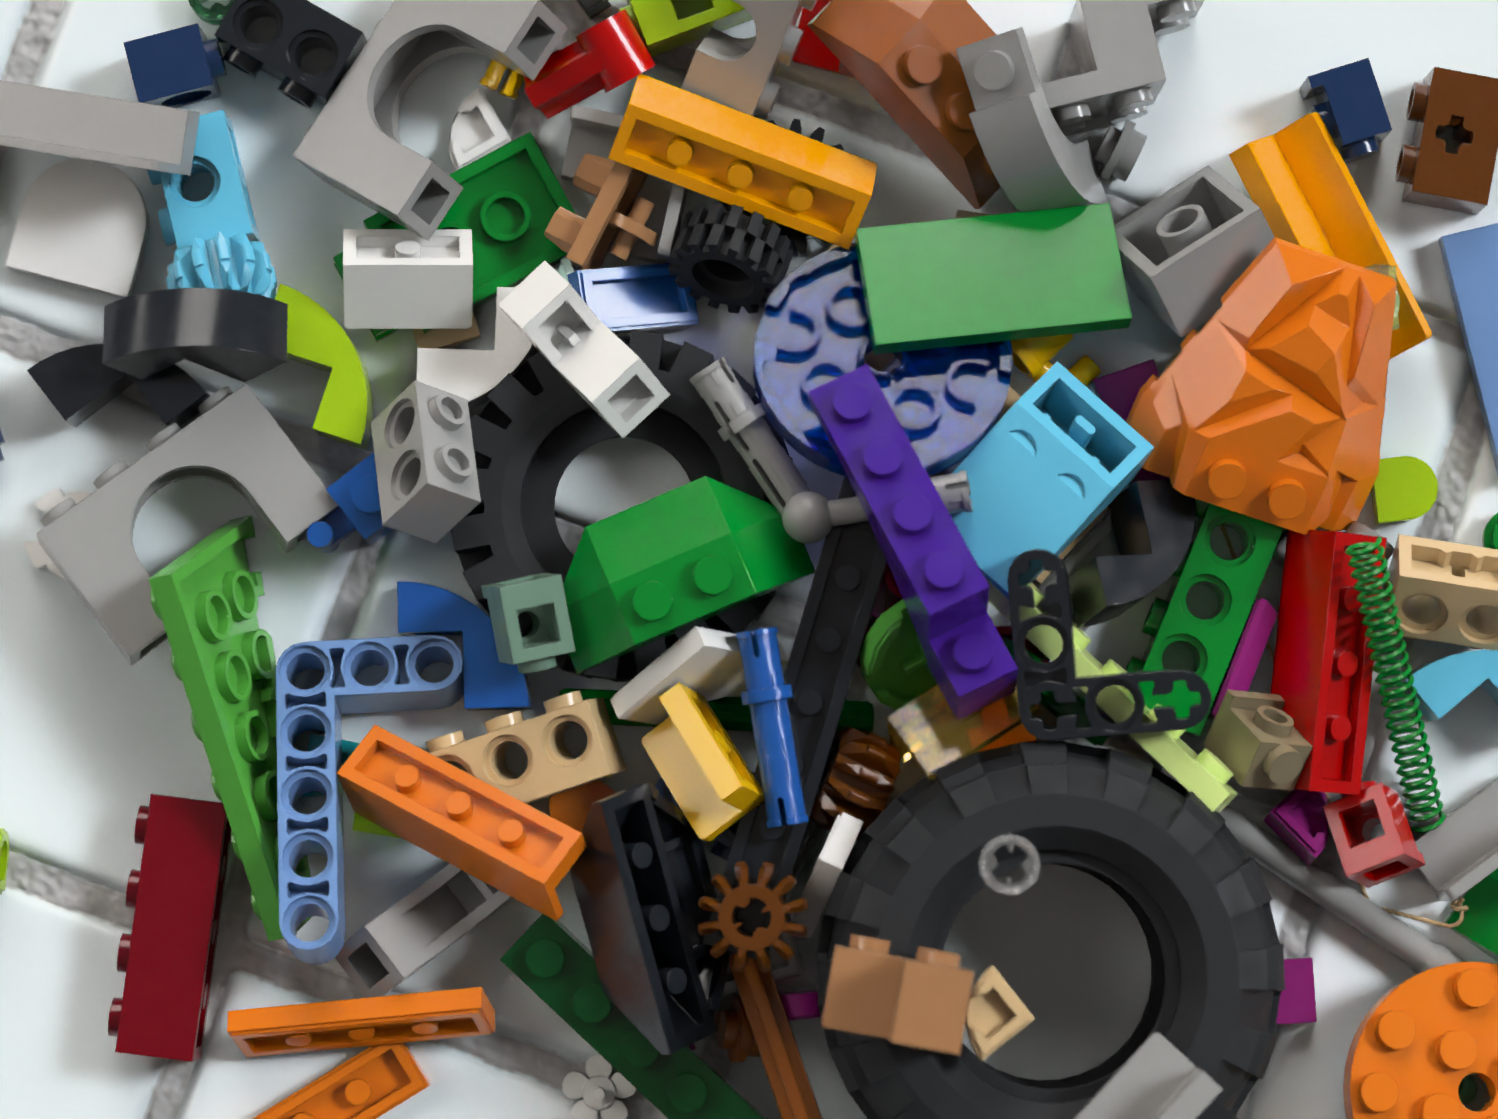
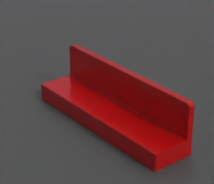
M1292 530L1287 532L1270 694H1278L1285 700L1281 711L1293 719V726L1313 746L1294 789L1360 795L1373 675L1372 668L1374 665V661L1369 657L1375 650L1367 647V644L1372 639L1366 637L1364 633L1370 627L1364 626L1361 622L1368 615H1363L1359 612V609L1364 604L1358 602L1356 598L1362 592L1353 588L1359 580H1355L1350 576L1357 568H1352L1348 565L1353 556L1347 555L1345 551L1349 546L1356 543H1375L1377 536L1322 530H1309L1308 534H1301ZM1381 537L1380 546L1386 549L1387 538ZM1375 549L1367 554H1378L1379 551ZM1377 561L1370 566H1381V562ZM1381 572L1380 574L1374 577L1383 578V573Z

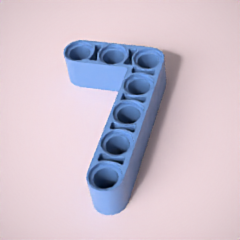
M422 635L301 642L287 648L278 659L276 667L279 924L281 934L291 952L297 959L306 964L319 965L331 961L343 948L346 935L343 787L336 774L342 766L341 714L442 709L458 702L464 695L463 659L461 651L456 644L444 636ZM446 662L453 667L449 677L441 682L431 683L420 678L424 668L431 663ZM379 665L389 670L384 681L378 685L364 686L357 682L360 672L368 666ZM313 668L324 672V677L320 684L314 688L304 690L293 686L294 679L303 670ZM314 729L325 733L323 743L315 750L305 752L294 748L295 740L304 731ZM318 791L327 795L325 804L315 813L301 814L294 810L297 800L306 792ZM317 853L328 858L327 866L317 876L306 878L295 873L299 861L308 854ZM319 916L329 920L328 930L318 940L307 942L296 937L298 927L307 918Z

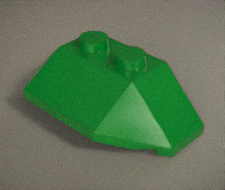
M704 476L585 527L563 584L575 645V652H570L569 656L577 674L810 576L815 573V568L804 543L797 542L791 538L784 529L782 516L774 505Z

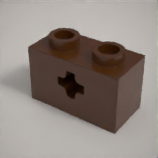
M1433 67L1424 78L1423 84L1414 82L1412 86L1406 119L1416 121L1412 145L1403 144L1401 147L1395 181L1405 183L1402 201L1477 215L1488 205L1498 149V78ZM1446 127L1453 128V140L1462 143L1452 153L1445 152V140L1436 138Z

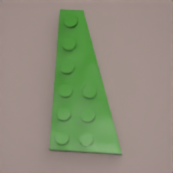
M251 515L229 520L148 580L152 589L151 603L156 616L163 622L172 649L171 662L174 673L183 682L192 709L191 722L194 733L203 742L212 769L211 781L214 793L223 802L232 829L231 842L234 853L243 862L252 890L251 903L254 913L262 920L268 941L284 939L279 924L277 666L272 637L267 631L259 629L258 597L264 596L265 592L261 572L250 573L245 540L256 538ZM306 855L297 864L295 873L301 877L310 878L308 856ZM309 917L303 922H301L297 931L312 917Z

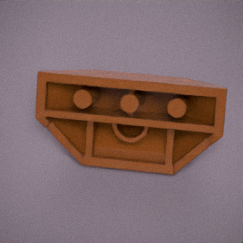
M830 0L807 24L808 27L974 209H981L1001 186L984 155L969 113L976 110L956 48L997 34L966 0Z

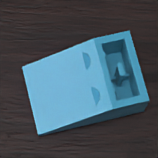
M1057 361L1015 402L952 473H959L962 470L967 471L971 491L969 496L972 499L973 512L966 513L965 511L950 515L985 579L1009 599L1007 580L1008 571L1013 561L1023 552L1036 548L1047 549L1059 556L1135 479L1154 446ZM1031 560L1030 571L1020 574L1021 586H1029L1044 571L1042 560Z

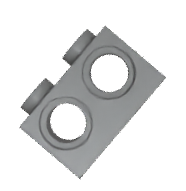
M414 380L371 422L381 518L383 526L437 543L481 502L468 400Z

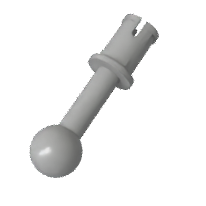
M966 470L954 474L930 477L950 514L965 511L966 513L973 512ZM809 491L798 493L790 498L782 513L783 526L788 535L794 540L806 544L821 541L830 533L834 526L868 521L857 496L828 501L824 496Z

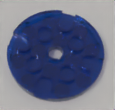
M851 243L849 250L839 246L808 259L780 282L766 302V307L758 324L754 339L752 358L753 379L760 404L778 434L800 455L814 464L845 477L847 475L809 403L808 391L865 365V356L873 351L855 243ZM1011 340L894 352L893 354L898 358L900 365L896 367L893 374L889 371H877L869 366L929 476L941 472L967 457L997 423L1006 403L1012 375L1013 356Z

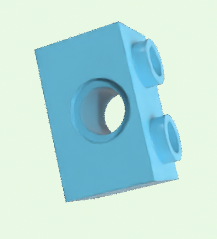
M224 110L200 115L191 176L200 172L213 175L214 188L212 193L202 201L193 202L186 200L183 189L190 176L147 170L152 185L162 183L167 207L158 209L159 223L167 247L177 244V249L192 247L195 237L208 240L214 238L219 231L223 237L231 238L238 233H245L249 241L260 242L232 122Z

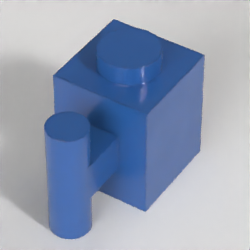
M374 452L326 488L339 508L322 521L311 524L307 530V539L320 551L331 553L339 547L340 542L356 530L370 545H374L393 530L382 525Z

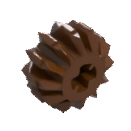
M847 726L838 732L837 737L833 740L810 819L817 822L819 827L831 832L838 815L841 816L843 812L864 821L856 838L858 840L862 833L881 814L882 810L886 809L887 801L895 790L893 786L900 773L899 749L887 743L885 738L870 731H861Z
M745 861L736 863L735 874L739 887L734 888L724 875L718 873L711 881L715 888L726 896L724 900L720 901L710 896H702L699 899V907L704 910L719 912L718 920L705 921L698 925L699 934L708 935L721 929L724 938L713 945L710 954L714 958H719L726 953L731 945L737 947L732 967L735 971L741 972L745 969L750 951H755L757 966L760 971H770L772 969V960L767 947L772 945L782 958L790 960L795 955V951L781 935L785 932L795 937H805L808 932V927L802 923L788 921V913H798L809 908L807 899H797L785 904L782 898L784 894L793 889L797 880L792 875H788L773 889L769 886V883L774 873V865L769 862H764L760 867L757 883L751 882L750 869ZM753 898H758L767 905L762 909V912L770 911L771 923L769 927H758L753 935H749L740 928L745 924V921L737 922L736 910L738 907L750 906Z

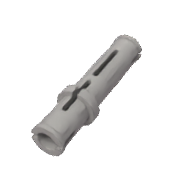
M724 357L713 362L689 379L721 426V429L717 432L723 441H731L781 516L790 498L801 492H812L763 417L767 414L760 403L754 405L735 378Z

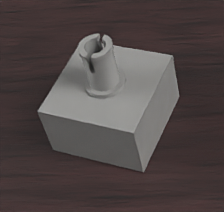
M1206 166L1114 225L1124 278L1131 292L1181 338L1214 316L1222 307L1220 298L1274 238L1261 208L1210 166Z

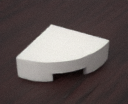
M480 87L468 95L461 103L451 126L449 152L456 171L512 142Z

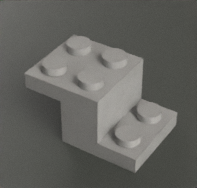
M1076 0L1068 24L1081 74L1041 84L1051 113L1063 134L1068 136L1086 129L1085 120L1109 115L1111 123L1125 122L1127 119L1133 120L1148 113L1146 106L1154 104L1166 82L1155 36L1174 33L1189 27V18L1197 16L1205 0Z

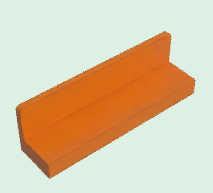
M377 725L371 728L336 773L353 810L358 815L555 921H558L564 913L555 888L587 847L581 832Z

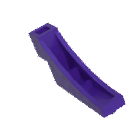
M868 364L808 391L809 403L856 493L890 567L924 650L927 665L956 719L959 720L1015 693L1018 667L987 613L990 586Z

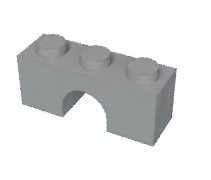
M732 0L743 6L750 13L755 23L756 36L746 39L735 38L712 28L696 49L681 89L748 115L759 116L767 120L782 88L781 84L772 81L780 62L787 66L791 64L805 32L795 27L802 7L812 11L818 0Z

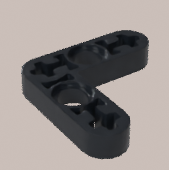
M1038 548L1023 552L1013 561L1008 571L1007 583L1014 662L1018 667L1016 678L1018 707L1022 724L1030 734L1039 739L1058 740L1183 730L1196 726L1205 718L1211 704L1210 688L1205 679L1191 669L1174 668L1077 676L1069 576L1065 563L1057 554L1047 549ZM1031 560H1042L1044 570L1055 571L1057 576L1056 583L1046 586L1045 600L1046 607L1056 602L1060 603L1061 617L1039 614L1026 620L1022 619L1021 605L1031 608L1035 607L1032 587L1027 585L1021 586L1019 580L1020 574L1030 571ZM1049 625L1055 628L1061 635L1063 641L1062 652L1054 661L1048 663L1037 662L1027 653L1025 638L1029 630L1035 626ZM1185 680L1188 691L1200 693L1201 702L1190 706L1189 716L1177 717L1174 706H1154L1153 710L1157 720H1142L1146 700L1139 682L1153 681L1152 695L1171 693L1174 681ZM1111 685L1122 686L1133 695L1135 702L1134 712L1127 720L1113 723L1103 719L1098 713L1096 707L1097 696L1105 687ZM1085 686L1088 688L1085 709L1091 726H1077L1079 713L1060 715L1057 719V727L1053 728L1045 726L1043 717L1032 715L1031 705H1036L1042 701L1044 691H1053L1056 702L1065 703L1077 702L1078 697L1074 687Z

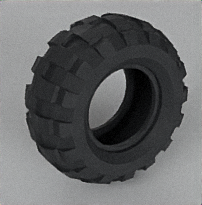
M1065 741L1019 742L973 753L929 773L897 796L858 839L838 876L823 913L816 955L818 1007L821 1017L834 944L849 947L850 936L855 934L891 941L889 954L915 959L918 946L944 951V946L953 923L963 907L980 889L1001 875L1017 868L1034 864L1066 866L1090 874L1108 885L1126 902L1137 917L1146 937L1151 958V984L1142 1018L1125 1044L1099 1066L1082 1074L1058 1080H1033L1002 1072L986 1062L980 1061L963 1042L960 1055L891 1043L889 1039L824 1028L828 1049L844 1085L866 1118L1073 1119L1152 1033L1157 1032L1162 1034L1190 1062L1203 1070L1223 1089L1196 1119H1238L1236 1115L1254 1084L1259 1078L1263 1079L1278 1038L1275 1035L1280 995L1282 990H1285L1283 944L1279 942L1270 907L1272 897L1254 858L1244 851L1226 826V820L1217 811L1212 812L1192 791L1189 792L1182 784L1153 767L1151 763L1111 748H1098Z

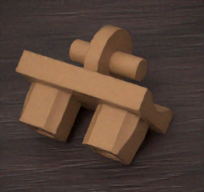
M586 153L574 174L572 184L576 188L596 197L589 214L585 219L560 206L551 218L544 236L567 254L566 258L581 270L600 269L608 252L626 261L636 241L654 247L659 235L644 225L655 204L638 196L648 175L619 162Z

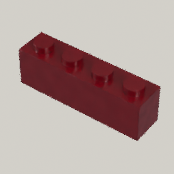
M151 794L149 806L141 805L139 807L134 840L135 844L144 845L140 870L132 869L130 871L126 889V907L135 909L132 933L122 934L117 954V971L126 973L123 998H113L108 1019V1035L117 1037L115 1052L189 1062L201 1059L232 833L224 805L221 802Z

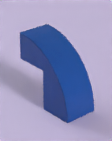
M397 581L399 634L402 636L463 635L464 709L468 711L532 709L531 691L527 674L518 673L517 664L499 663L492 622L488 615L476 605L448 590L423 583Z

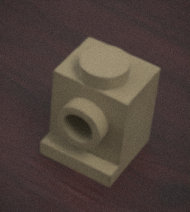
M1227 689L1206 737L1204 745L1232 771L1234 779L1241 786L1293 791L1313 748L1293 726V719L1281 711L1285 700L1278 694Z

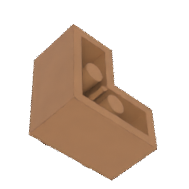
M855 934L850 936L849 947L834 944L820 1022L821 1027L889 1039L891 1043L960 1055L974 977L973 971L959 967L961 955L921 946L917 947L915 959L889 954L891 941Z

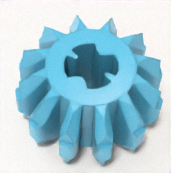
M219 231L212 239L204 240L195 237L192 247H181L174 251V261L167 266V289L215 288L242 291L272 299L276 297L277 279L275 269L271 266L270 256L266 253L263 242L249 241L245 233H238L231 238L223 237Z

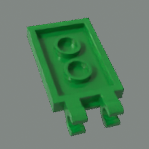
M531 132L449 174L463 189L437 229H472V309L497 297V287H515L544 261L552 267L560 263V259L567 256L563 250L545 237L544 233L555 211L560 206L575 214L576 212ZM376 213L363 220L365 229H406L380 213ZM343 252L333 257V260L335 262L334 266L343 280ZM370 329L376 341H380L400 330ZM422 329V330H423V332H424V334H425V333L431 331L432 329Z

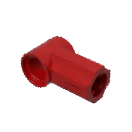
M626 9L575 36L577 41L571 45L553 52L534 81L523 76L525 81L524 90L530 102L547 119L602 89L607 93L656 66Z

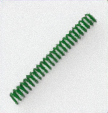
M1378 536L1375 543H1356L1349 546L1345 553L1353 556L1348 565L1352 568H1357L1350 576L1355 580H1359L1353 587L1355 590L1362 592L1356 598L1358 602L1364 604L1359 609V612L1363 615H1368L1361 623L1364 626L1370 627L1364 635L1372 639L1367 644V647L1375 650L1369 658L1377 662L1372 670L1380 673L1376 677L1375 682L1383 685L1378 690V694L1385 696L1380 704L1388 708L1383 714L1385 718L1390 719L1385 727L1393 731L1388 739L1396 742L1391 750L1398 754L1393 761L1401 765L1396 771L1398 775L1403 776L1399 785L1406 788L1401 795L1409 799L1404 805L1406 809L1411 810L1407 815V819L1413 822H1422L1435 817L1437 814L1439 815V820L1432 825L1422 828L1410 826L1411 831L1415 833H1426L1438 828L1445 820L1446 815L1442 811L1443 803L1439 800L1441 793L1436 788L1438 781L1433 777L1436 770L1431 766L1433 758L1428 754L1430 746L1426 743L1428 736L1423 731L1425 724L1420 720L1422 712L1418 709L1420 701L1415 697L1417 689L1412 685L1414 677L1409 674L1412 667L1407 662L1409 654L1404 651L1407 644L1401 639L1404 632L1399 628L1401 619L1396 616L1398 607L1393 604L1396 597L1391 593L1393 584L1388 581L1390 572L1385 569L1388 562L1382 557L1385 549L1380 546L1382 538ZM1375 549L1379 551L1378 554H1367ZM1377 561L1381 562V566H1370ZM1381 572L1384 574L1383 578L1374 577L1380 574ZM1384 584H1385L1386 587H1387L1386 590H1384V589H1377V588L1381 587V586L1384 585ZM1386 596L1389 597V601H1379ZM1388 608L1392 609V613L1383 611L1387 610ZM1392 619L1395 621L1394 625L1385 624L1391 621ZM1394 631L1397 632V636H1387ZM1397 643L1400 644V648L1392 647ZM1390 653V654H1388V655L1378 656V655H1381V654ZM1400 654H1402V656H1403L1402 660H1401V659H1394V658H1396L1397 656H1399ZM1392 665V666H1389V667L1380 668V667H1382V666ZM1402 666L1405 667V671H1401L1398 669ZM1396 676V677H1394V678L1384 679V678H1387V677ZM1406 677H1407V679H1408V683H1406V682H1399V681L1403 680V679L1406 678ZM1400 687V688L1395 689V690L1385 691V690H1388V689H1391V688ZM1408 689L1411 691L1410 694L1403 693ZM1396 699H1402L1396 702H1389ZM1411 700L1413 701V706H1412V705H1405V704H1407L1408 702H1410ZM1406 710L1401 713L1390 714L1396 711ZM1413 712L1416 713V717H1412L1409 715ZM1400 722H1407V723L1401 724V725H1394V724H1397V723H1400ZM1417 723L1419 727L1413 728L1412 726ZM1411 733V734L1406 735V736L1395 737V736L1400 735V734ZM1419 735L1421 736V740L1414 739ZM1415 744V745H1412V746H1410V747L1399 748V747L1404 746V745ZM1422 746L1424 748V751L1417 750ZM1416 756V757L1411 758V759L1400 760V759L1405 758V757ZM1426 758L1427 761L1425 763L1421 762V760ZM1420 767L1411 771H1403L1408 768ZM1427 769L1429 770V774L1422 773ZM1423 778V779L1418 780V781H1415V782H1407V783H1406V781H1409V780H1412V779ZM1430 780H1431V782H1432L1431 785L1425 784V783L1429 782ZM1415 790H1424V791L1419 792V793L1408 794L1409 792H1412V791H1415ZM1419 801H1428L1419 805H1411ZM1435 803H1436V805H1437V808H1435V807H1430V806H1432V805L1435 804ZM1423 812H1431L1423 816H1414Z

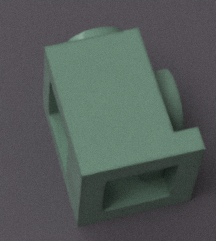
M538 573L481 586L483 598L488 601L499 663L517 664L518 673H531L556 667V655L575 652L561 574ZM523 612H527L533 621L530 632L525 636H521L518 616Z

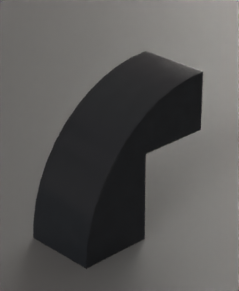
M176 288L129 296L104 306L103 364L144 380L186 359L245 383L287 362L288 304L257 294L215 288Z
M103 344L70 348L38 362L27 370L64 420L75 427L87 420L132 384L136 385L167 426L177 423L181 427L199 413L198 407L211 396L204 387L175 364L144 380L103 364Z
M1170 479L1136 481L1108 505L1119 555L1095 557L1069 577L1070 593L1078 627L1093 626L1121 615L1160 587L1180 565L1192 539L1195 526L1196 499L1183 495L1174 489Z

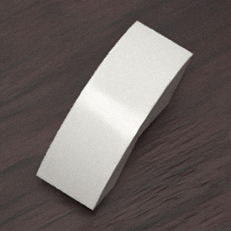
M546 261L541 263L497 304L557 372L622 439L670 396L669 392L640 357L600 321L570 283Z
M497 287L494 350L417 348L416 381L467 399L469 410L488 402L487 395L508 373L515 376L529 364L527 359L534 356L537 349L497 305L516 287Z

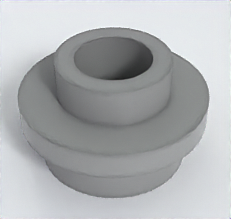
M1127 119L1121 130L1111 125L1109 126L1094 156L1095 161L1104 164L1099 175L1101 178L1108 181L1112 175L1124 182L1127 180L1147 139L1146 135L1134 130L1136 123Z

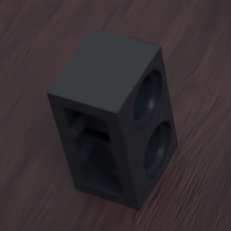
M235 0L215 33V37L221 46L227 50L223 57L226 62L254 78L257 77L260 70L282 81L278 91L308 109H311L315 101L324 106L338 87L342 76L350 69L367 43V39L362 31L308 0ZM268 16L277 20V31L269 41L253 43L246 39L247 28L254 19ZM316 47L330 50L333 53V59L326 71L317 75H310L301 71V59L307 51Z

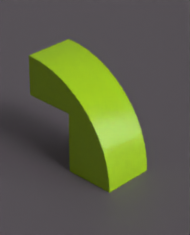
M280 284L275 300L288 304L287 358L331 373L312 429L320 436L367 451L372 432L373 397L368 373L360 353L339 323L322 306L301 292Z

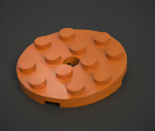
M1458 962L1434 967L1418 973L1396 987L1391 988L1373 1005L1357 1029L1347 1055L1343 1081L1346 1119H1498V964ZM1468 1074H1478V1077L1485 1082L1488 1088V1096L1491 1097L1490 1101L1479 1111H1471L1460 1101L1458 1094L1459 1085Z

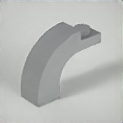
M1023 27L956 48L976 110L969 113L975 133L993 174L1014 207L1019 212L1093 205L1106 201L1107 198L1088 139L1075 144L1069 141L1051 113Z
M448 864L408 896L366 924L349 938L335 959L365 998L384 996L478 926L513 897Z

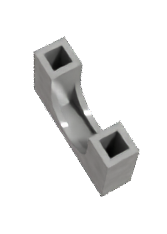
M394 0L384 17L377 23L373 34L350 69L342 76L338 87L315 122L306 131L303 140L292 156L327 184L429 241L463 187L433 161L402 144L398 120L400 108L408 89L415 79L433 63L453 54L467 52L487 56L534 81L568 27L540 0Z
M247 383L235 392H232L228 386L218 390L198 407L199 412L202 414L200 417L183 429L177 423L166 427L146 444L147 449L150 451L148 454L131 466H128L124 460L114 464L93 482L97 488L96 491L78 504L72 498L64 500L47 512L41 519L45 527L36 533L39 545L130 666L168 640L163 622L156 616L152 607V589L148 580L151 576L139 561L132 541L137 516L143 505L155 492L172 482L188 478H206L221 482L237 491L249 503L286 553L307 539V530L311 524L322 521L339 508L338 504L327 492L325 485Z

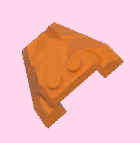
M1274 237L1220 298L1222 307L1199 332L1193 329L1180 343L1182 352L1159 378L1153 374L1140 388L1126 423L1154 446L1142 468L1169 477L1173 488L1183 495L1301 534H1308L1309 530H1316L1318 527L1329 531L1347 530L1353 521H1357L1379 472L1388 363L1390 360L1397 288L1395 279Z

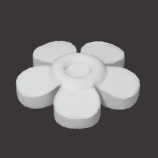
M600 1054L590 1056L586 1061L585 1069L590 1079L579 1071H571L565 1076L562 1083V1091L567 1097L572 1099L583 1097L572 1107V1119H597L599 1110L602 1119H626L628 1116L627 1106L615 1097H630L634 1094L636 1088L619 1072H616L609 1079L613 1066Z

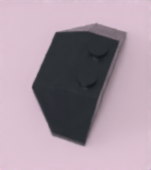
M650 782L639 783L592 803L582 830L587 847L570 868V874L602 990L662 1055H671L718 1032L720 1014L717 1012L724 992L730 951H726L719 958H714L710 954L713 946L704 944L705 935H700L698 931V925L709 921L712 911L699 907L700 897H717L711 881L712 878L702 841L696 835L684 813L673 803L659 795V790Z

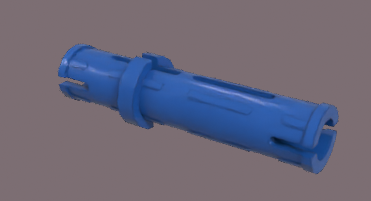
M777 627L736 633L747 690L740 693L742 705H749L768 819L766 821L767 828L809 821L805 811L787 698L793 697L791 684L785 685L777 640Z

